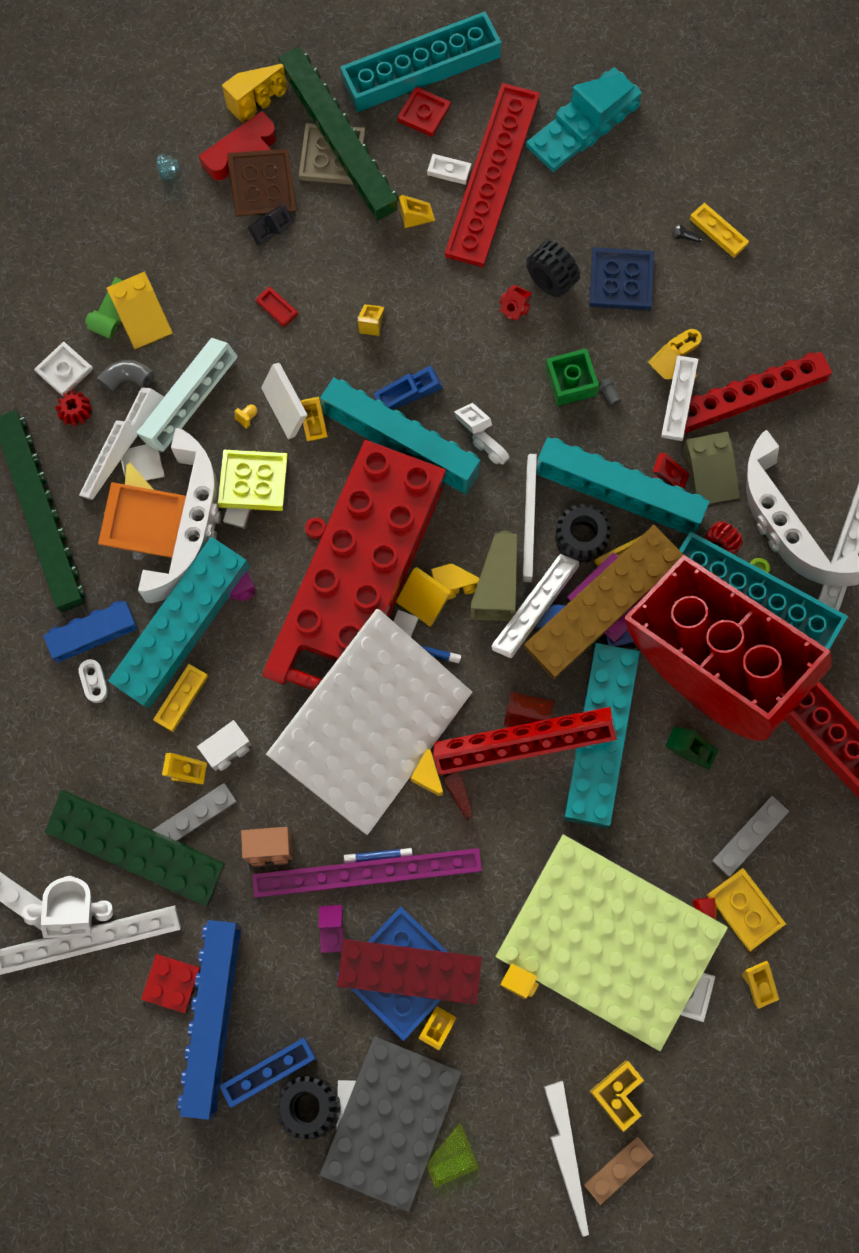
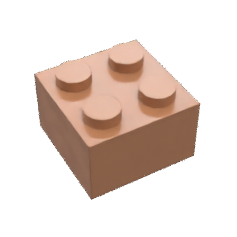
M288 827L241 830L242 858L251 864L252 867L265 866V862L268 861L274 862V865L288 864V860H293L292 832Z

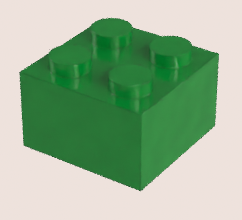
M587 348L546 359L545 372L556 406L597 396L599 384Z

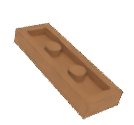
M636 1136L589 1179L584 1186L601 1205L654 1155Z

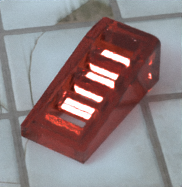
M458 771L446 777L444 784L465 819L469 820L472 818V810L462 774Z

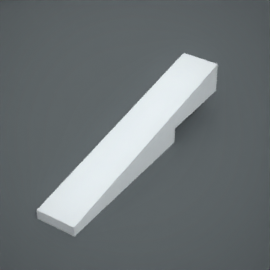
M141 387L125 422L116 420L79 496L93 500L138 434L136 432L164 396L151 388Z
M563 1081L544 1086L559 1133L550 1137L580 1232L584 1237L589 1235L564 1084Z

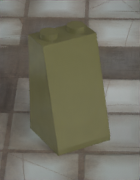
M511 531L495 533L471 603L470 620L510 621L515 615L517 534H513Z

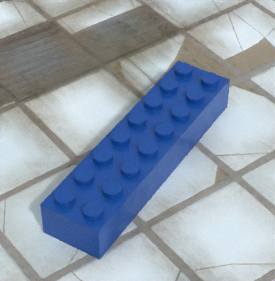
M208 920L207 925L203 926L202 939L205 940L204 949H200L198 963H202L201 971L196 974L195 987H198L197 997H193L191 1010L195 1012L194 1020L190 1021L188 1027V1036H191L190 1046H186L184 1059L188 1061L187 1070H183L181 1085H184L183 1095L179 1096L177 1110L181 1111L180 1117L207 1120L216 1117L241 926L237 923Z

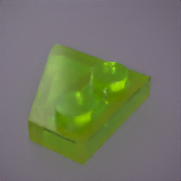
M461 1123L455 1127L427 1162L426 1166L435 1188L479 1169Z

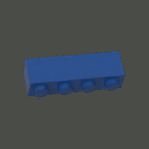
M116 601L110 604L109 608L92 611L89 616L83 619H73L64 627H54L43 636L52 659L59 663L137 630L138 626L127 602Z
M304 1037L219 1087L228 1105L232 1108L311 1063L317 1057L307 1038Z

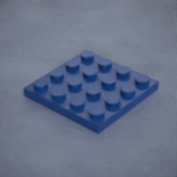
M401 906L368 941L448 952ZM350 988L403 1041L441 1001Z

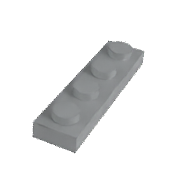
M223 783L153 829V831L179 841L237 802L225 783Z
M771 796L711 862L727 877H730L787 815L789 810Z

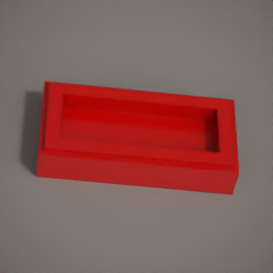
M270 286L255 299V302L283 327L299 315L298 311Z

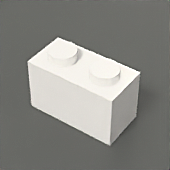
M233 720L197 747L215 771L218 769L222 771L231 764L230 760L234 757L245 755L250 750L248 747L251 746V743Z

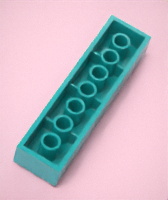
M482 12L340 67L341 81L356 112H360L412 92L415 87H425L500 58L502 42L486 12Z
M333 377L321 395L320 400L324 415L378 445L446 469L442 482L467 495L478 478L480 459L475 453L460 449L457 443L453 441L448 442L439 433L423 428V425L418 421H411L405 418V415L400 411H393L387 408L384 402L371 399L363 390H355L345 380L341 379L339 381Z
M547 437L537 460L536 475L687 535L690 531L696 534L710 502L700 494H691L682 487L670 486L659 478L645 476L639 470L627 469L619 462H610L601 455L589 454L578 446L564 444L558 438L551 439Z
M691 531L679 549L683 555L828 650L848 618L847 615Z
M210 537L108 681L141 705L150 708L230 597L231 591L246 571L249 570L251 567L249 562L213 537Z
M599 643L595 644L582 712L611 707L617 740L576 748L563 818L565 821L606 829L611 824L640 651Z

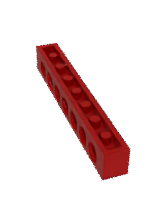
M822 351L815 354L814 352L808 353L802 359L796 361L795 359L789 360L778 368L775 366L770 367L759 375L756 373L751 374L740 382L732 381L724 388H713L705 395L692 396L688 412L693 413L694 417L687 416L684 434L828 381L832 371ZM801 370H806L809 374H805ZM782 377H787L790 381H785ZM762 384H768L771 388H766ZM743 391H749L752 395H746ZM724 398H730L732 402H726ZM704 405H710L713 409L709 410Z
M611 707L438 741L434 743L433 758L438 774L443 775L617 740L616 728Z

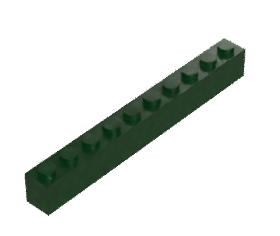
M297 47L279 56V64L284 66L287 81L376 221L398 210L397 202L399 201L396 191L390 189L387 177L379 172V166L374 158H370L367 146L359 141L358 132L355 128L350 127L347 115L341 113L337 99L331 97L328 85L320 80V74L316 67L313 68L311 66L308 54L306 52L303 53L300 47Z
M17 410L0 415V444L55 607L62 613L85 604L83 597L87 595L83 585L78 584L77 578L80 577L76 565L72 566L70 559L73 558L70 547L65 546L64 540L67 537L63 527L59 528L57 521L60 520L57 509L52 508L51 502L54 499L51 491L45 488L44 484L48 482L45 473L39 470L38 465L41 464L37 452L33 453L32 447L35 446L31 434L27 435L25 430L29 428L25 416H20Z

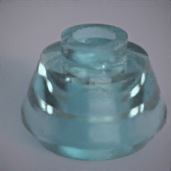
M160 153L156 157L158 171L161 179L167 182L177 176V171H180L177 158L174 159L172 155Z

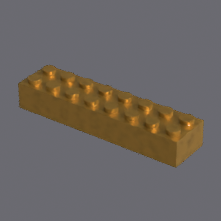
M653 525L524 644L523 648L555 680L637 604L674 566L683 554Z

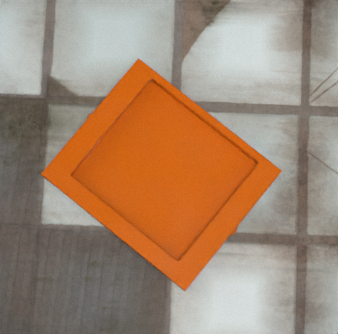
M111 482L98 545L172 558L186 496Z

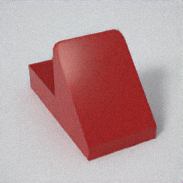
M659 453L652 471L656 475L655 478L663 480L665 484L670 486H679L684 489L689 473L667 453Z

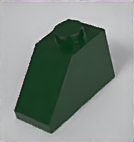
M673 727L665 746L675 755L708 770L711 769L718 749L697 732Z

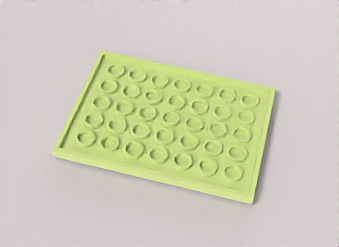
M562 834L496 957L509 965L514 964L536 975L538 982L661 1051L728 927Z

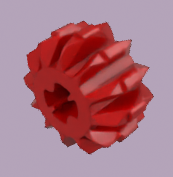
M71 390L70 395L63 392L64 398H57L59 405L55 406V410L58 413V418L61 421L63 420L65 425L68 426L72 423L76 427L77 421L84 424V417L90 419L89 412L92 411V406L90 405L89 398L84 397L81 391L76 394L75 391Z
M717 521L709 528L705 535L706 540L734 555L743 544L742 535L737 532L738 529H735L732 524L728 525L725 521Z

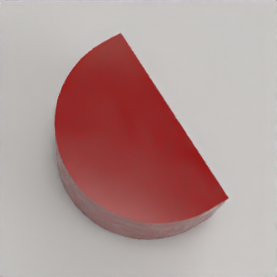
M685 555L674 564L624 617L628 631L641 653L673 688L698 710L721 726L742 737L755 741L767 740L831 668L830 650Z

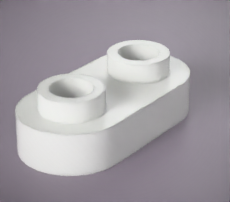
M484 431L475 433L472 436L474 446L480 451L484 449L489 454L488 457L493 463L504 464L509 459L506 450Z
M85 660L79 667V675L85 696L93 703L103 702L108 696V687L102 667L95 660ZM94 668L95 673L88 675V670ZM101 689V693L95 696L94 690Z

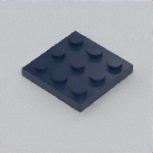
M593 247L589 307L651 310L654 251Z

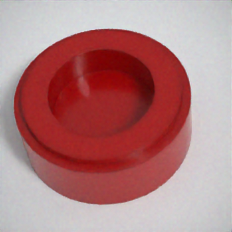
M317 517L309 519L305 525L306 534L312 539L322 538L326 529L324 520Z

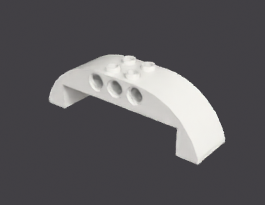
M175 428L171 449L178 463L193 465L169 574L147 570L142 571L138 591L147 603L167 599L210 537L216 539L217 532L214 529L221 519V511L218 508L219 485L212 464L199 442L179 428Z
M767 430L764 431L757 439L751 451L746 483L747 500L752 515L757 522V529L770 540L768 543L774 552H778L793 570L805 578L830 586L859 585V556L855 550L831 564L764 471L777 463L779 446Z

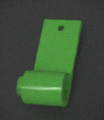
M115 277L111 286L123 280ZM108 292L99 310H95L93 313L90 312L87 315L85 324H87L88 330L111 340L121 323V319Z

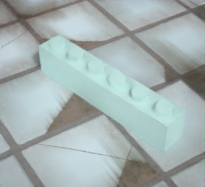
M211 338L136 433L147 446L164 452L173 440L175 428L182 429L238 356L228 343Z

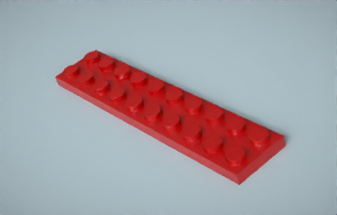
M502 83L445 251L446 258L484 268L540 98L539 92Z

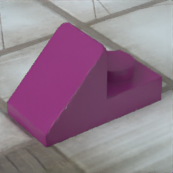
M342 905L319 906L318 927L320 929L321 953L342 952L344 939Z

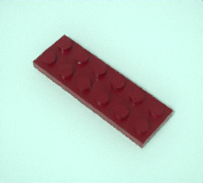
M343 939L337 987L476 1005L482 957Z

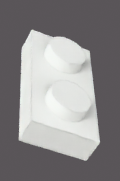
M433 154L427 175L466 185L471 170V163Z
M473 403L454 411L457 420L473 434L483 432L486 428L492 426L490 417Z

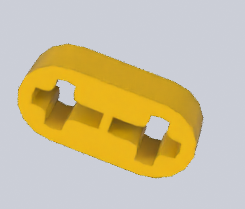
M689 329L670 340L667 345L669 347L674 345L676 348L681 345L679 351L682 354L680 356H684L700 345L702 337L698 330ZM689 336L691 338L696 337L695 343L693 341H689L688 343L685 342L688 340Z

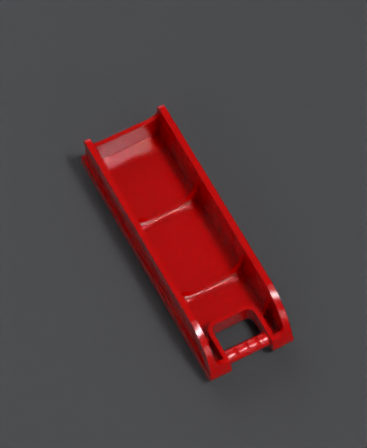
M364 440L269 656L262 677L282 685H286L287 681L314 691L322 679L293 668L300 652L307 650L337 661L376 609L381 610L390 618L443 492L441 484L445 477L446 469Z

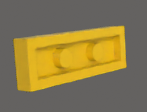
M705 202L690 215L689 220L733 258L748 246L749 241Z
M188 664L153 720L174 732L207 680L208 675Z

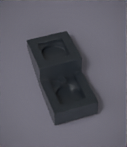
M281 205L248 226V229L256 244L262 245L274 234L283 232L294 221L286 206Z

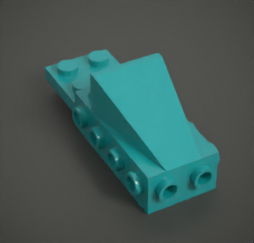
M615 67L610 71H605L597 80L577 84L573 87L571 102L565 107H560L556 112V118L526 142V147L552 172H555L579 151L583 152L586 148L593 146L602 135H606L613 126L621 123L629 113L637 110L641 104L642 92L637 85H633L626 78L623 72H619Z

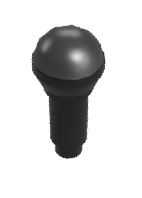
M676 225L672 230V235L676 239L685 238L695 242H702L703 236L688 231L682 225Z

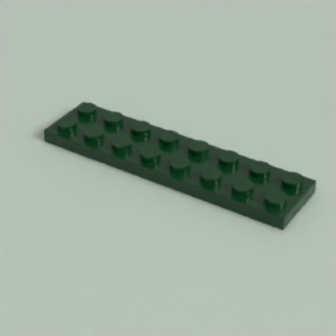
M65 790L60 791L45 833L206 907L212 899L226 864Z

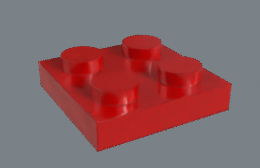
M415 87L398 115L397 120L401 124L433 137L449 111L451 102Z
M156 954L141 1000L186 1013L195 987L196 974L200 972L201 968Z

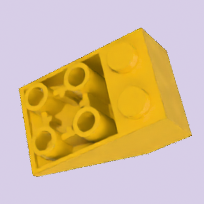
M282 64L237 73L222 84L227 108L241 123L255 116L257 112L255 101L265 109L271 103V96L275 94L277 97H281L285 94L287 83Z

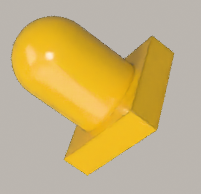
M250 404L242 411L237 408L235 410V420L247 429L250 426V420L257 414V407Z

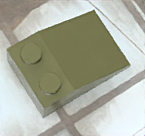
M728 432L686 439L683 451L694 493L700 494L710 501L708 505L740 499L734 453Z

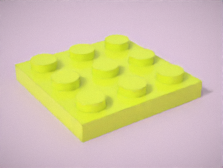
M224 450L218 508L283 511L287 453Z

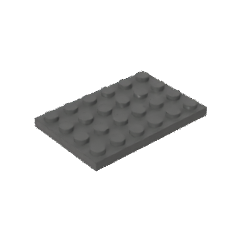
M373 1036L319 1175L409 1212L461 1071Z

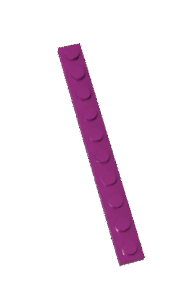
M479 848L252 874L254 898L476 873L482 872Z

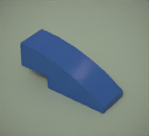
M428 366L414 375L409 373L373 394L376 400L384 402L387 408L393 410L442 389L443 386L435 369Z

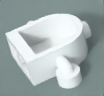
M66 876L52 882L43 894L42 905L30 904L23 909L25 923L35 925L41 921L43 938L91 936L92 916H95L99 921H107L113 915L110 902L99 901L92 903L88 885L73 876Z

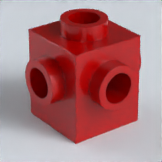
M514 284L507 290V293H503L499 302L502 304L499 312L504 313V316L511 320H518L523 315L526 316L531 307V304L528 303L532 293Z

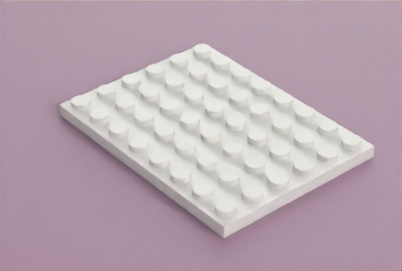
M376 609L266 755L360 831L368 835L411 777L425 751L433 747L472 691L381 610Z

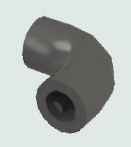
M121 360L112 363L104 369L96 379L102 386L113 392L124 381H133L140 387L146 388L153 381L155 372L136 360Z

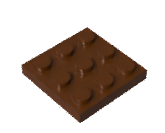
M288 149L227 154L235 217L265 215L281 205H285L288 212L296 211Z

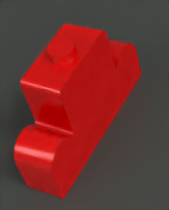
M261 111L200 154L201 166L213 179H225L229 174L228 153L271 150L268 146L273 145L276 141L273 122Z

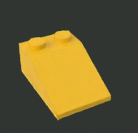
M145 271L107 287V291L135 350L173 334Z

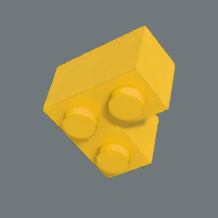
M624 1061L589 1091L623 1132L642 1116L626 1097L644 1081L629 1061Z

